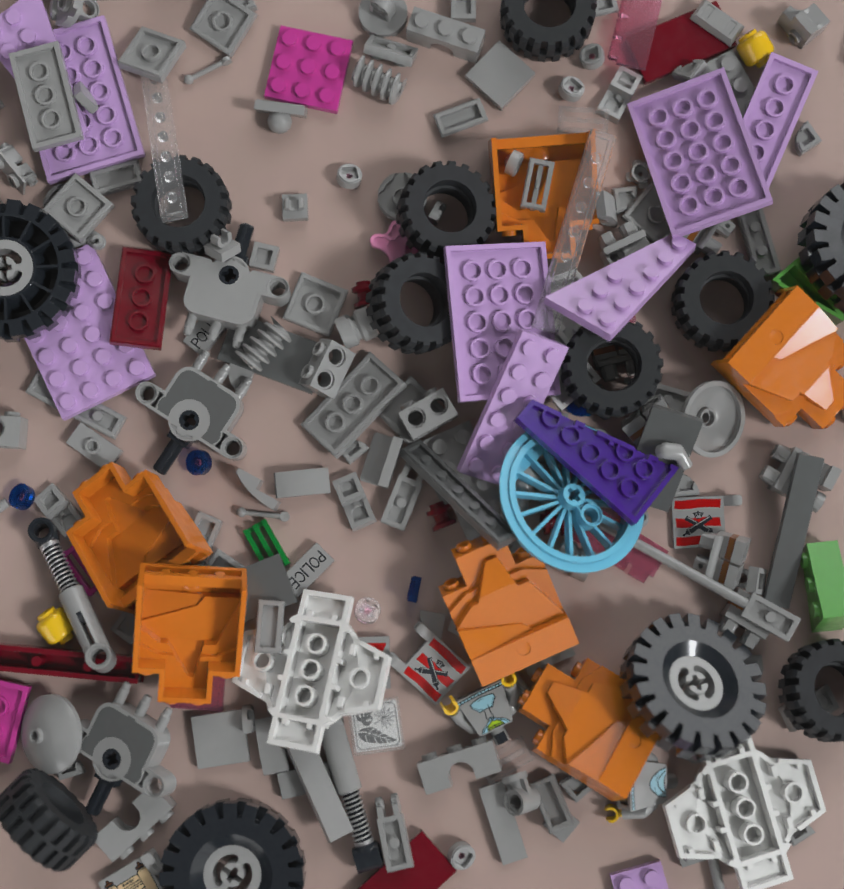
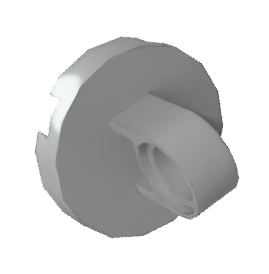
M95 0L50 1V18L56 21L55 25L62 28H70L77 20L85 21L95 18L99 15L100 11L99 5ZM83 3L90 7L91 15L85 14L82 9Z
M362 0L359 5L361 26L369 35L373 34L382 38L398 35L404 29L407 22V5L405 1Z

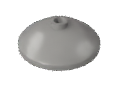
M715 380L704 382L689 394L683 405V413L703 419V425L692 450L694 453L714 458L726 454L736 445L744 429L745 407L740 394L732 385Z
M47 694L36 698L27 708L22 720V747L29 762L39 771L42 770L46 774H56L67 770L75 762L81 748L82 726L79 715L71 702L61 695Z

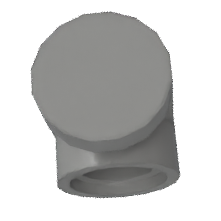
M526 770L502 778L503 784L507 788V792L504 795V806L508 813L513 816L534 811L540 805V794L533 785L528 783Z

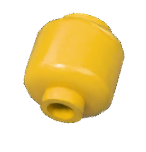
M756 28L738 39L739 44L736 47L739 56L747 67L756 65L757 68L764 66L769 55L774 51V46L766 32L763 30L757 31Z
M51 606L36 618L38 620L36 624L37 631L50 645L58 642L60 645H63L74 636L71 633L73 628L63 607L55 608Z

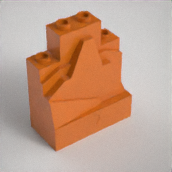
M594 130L584 133L506 139L491 138L488 141L491 190L495 196L496 232L502 231V236H516L517 230H521L522 242L545 241L547 259L554 258V263L569 262V257H576L574 226H577L578 231L593 230V224H599L594 193L598 192ZM517 150L523 153L524 158L517 174L512 177L505 174L504 170L511 153ZM530 157L555 162L545 213L538 210L531 211L527 208H520ZM536 164L533 166L527 202L529 203L532 202L539 166ZM546 166L543 167L536 203L540 205L549 168Z
M798 285L777 290L774 293L778 297L777 300L722 360H714L711 365L775 427L791 425L797 419L796 414H798L812 429H826L836 420L834 416L844 409V378L836 371L844 366L843 339L836 334L838 328Z
M110 462L103 465L99 472L90 479L84 480L72 492L85 517L77 520L73 527L66 531V534L106 606L132 614L136 613L140 563L197 566L213 553L183 505L174 500L159 476L150 471L144 470L139 472L131 480L124 467Z
M482 535L471 541L464 540L458 543L455 548L450 549L462 576L450 578L438 588L482 687L579 644L569 617L561 605L543 562L530 555L522 547L512 554L508 545L497 551Z
M140 563L136 596L132 673H139L141 675L159 674L157 702H164L166 704H211L213 676H219L224 679L240 677L247 601V568Z
M589 658L581 661V663L578 661L575 663L570 672V675L573 676L572 678L549 663L543 666V668L537 667L530 679L534 682L529 691L525 689L518 700V703L521 704L518 712L544 728L543 730L539 728L534 735L532 743L535 745L531 751L612 802L626 799L659 738L657 732H654L647 738L639 729L645 722L642 716L632 720L626 707L633 699H623L620 686L626 680L619 678V675L604 666L598 665Z

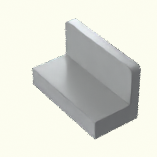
M377 432L374 433L360 480L389 489L404 440L396 436L390 437Z

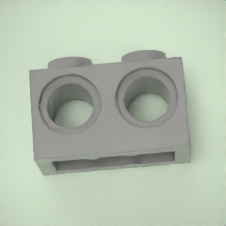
M320 338L312 349L309 363L302 369L299 384L321 397L334 399L356 354L332 339ZM332 351L333 357L329 361V353ZM321 373L322 380L320 384H318L317 379L319 374Z
M434 387L422 394L424 398L415 403L414 400H411L400 407L402 411L398 412V416L413 442L458 417L457 411L443 388L437 390ZM433 401H442L445 404L444 411L441 413L433 412L430 407ZM412 413L422 415L423 421L420 425L414 426L409 423L408 418Z

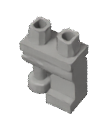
M632 220L618 228L623 239L616 242L611 231L598 237L601 248L599 256L605 267L650 245L643 229L639 231Z
M778 444L770 455L773 459L781 462L778 469L776 470L769 465H765L759 478L769 485L767 489L786 497L796 453L810 454L797 447L788 448ZM824 463L818 489L823 492L831 491L842 470ZM817 491L813 512H818L826 499L825 494Z

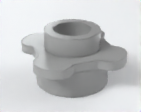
M641 160L633 161L631 171L625 175L628 182L636 183L640 189H645L648 186L649 178L652 177L648 164Z

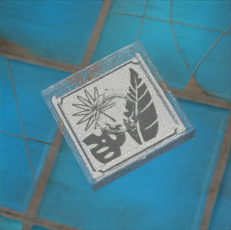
M398 696L383 698L380 711L348 715L354 756L405 749Z

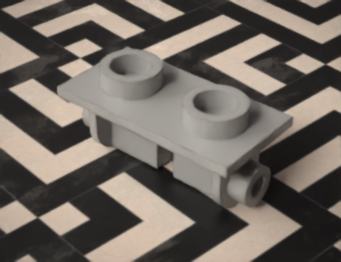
M3 143L0 146V170L2 169L7 175L9 184L14 189L17 188L22 195H25V187L27 185L32 187L37 184V175L26 162L17 166L16 164L22 162L23 158L12 145Z

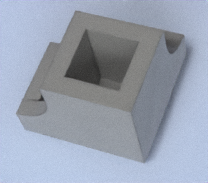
M813 3L804 10H797L791 6L783 11L777 23L787 33L788 39L802 49L824 31L830 20Z

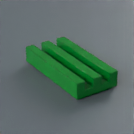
M266 519L243 531L259 561L265 559L251 534L254 531L268 556H274L259 529L264 526L280 554L284 566L291 563Z

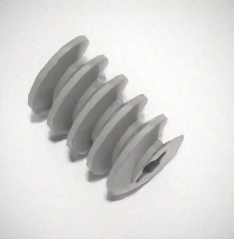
M362 55L352 73L351 80H353L354 87L358 88L362 85L364 92H368L371 89V95L377 96L380 93V99L383 101L389 97V104L394 105L403 93L407 78L401 82V73H398L394 78L391 77V68L385 74L382 73L383 64L374 69V60H371L366 65V56Z
M272 316L274 324L264 323L266 332L260 329L256 331L259 339L253 336L249 337L252 346L245 343L242 344L245 353L235 351L252 370L256 369L261 372L263 369L260 362L269 364L270 361L267 355L276 357L277 353L274 348L277 347L283 350L282 340L289 343L292 341L289 333Z

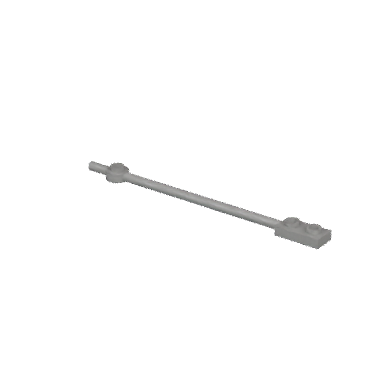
M536 488L533 491L534 493L546 494ZM539 501L541 505L551 503L548 501ZM584 514L585 519L591 523V517ZM603 523L597 525L599 529L614 537L616 536V530ZM639 538L633 546L635 549L744 608L740 614L741 617L786 642L790 641L801 618L755 593H752L749 599L745 598Z

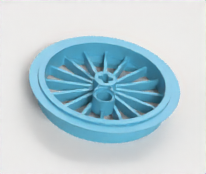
M527 432L523 433L508 450L502 464L499 480L502 514L504 520L508 522L518 538L516 541L524 550L539 561L569 572H596L609 568L622 560L638 540L643 526L644 514L633 526L628 524L622 517L620 523L603 515L600 507H611L603 500L585 498V496L595 493L592 490L584 491L582 489L585 486L583 482L577 485L578 478L574 474L570 481V471L562 464L561 476L554 457ZM542 454L551 475L537 461ZM531 466L545 483L529 476L524 471ZM519 479L546 494L516 491V480ZM517 498L548 501L551 503L520 512ZM556 507L533 531L523 518ZM559 511L548 543L545 544L535 534ZM584 514L591 517V523L585 519ZM563 519L565 554L553 549ZM603 523L616 530L617 534L614 540L611 542L597 525ZM572 524L586 556H573ZM585 531H590L603 545L605 551L595 555Z

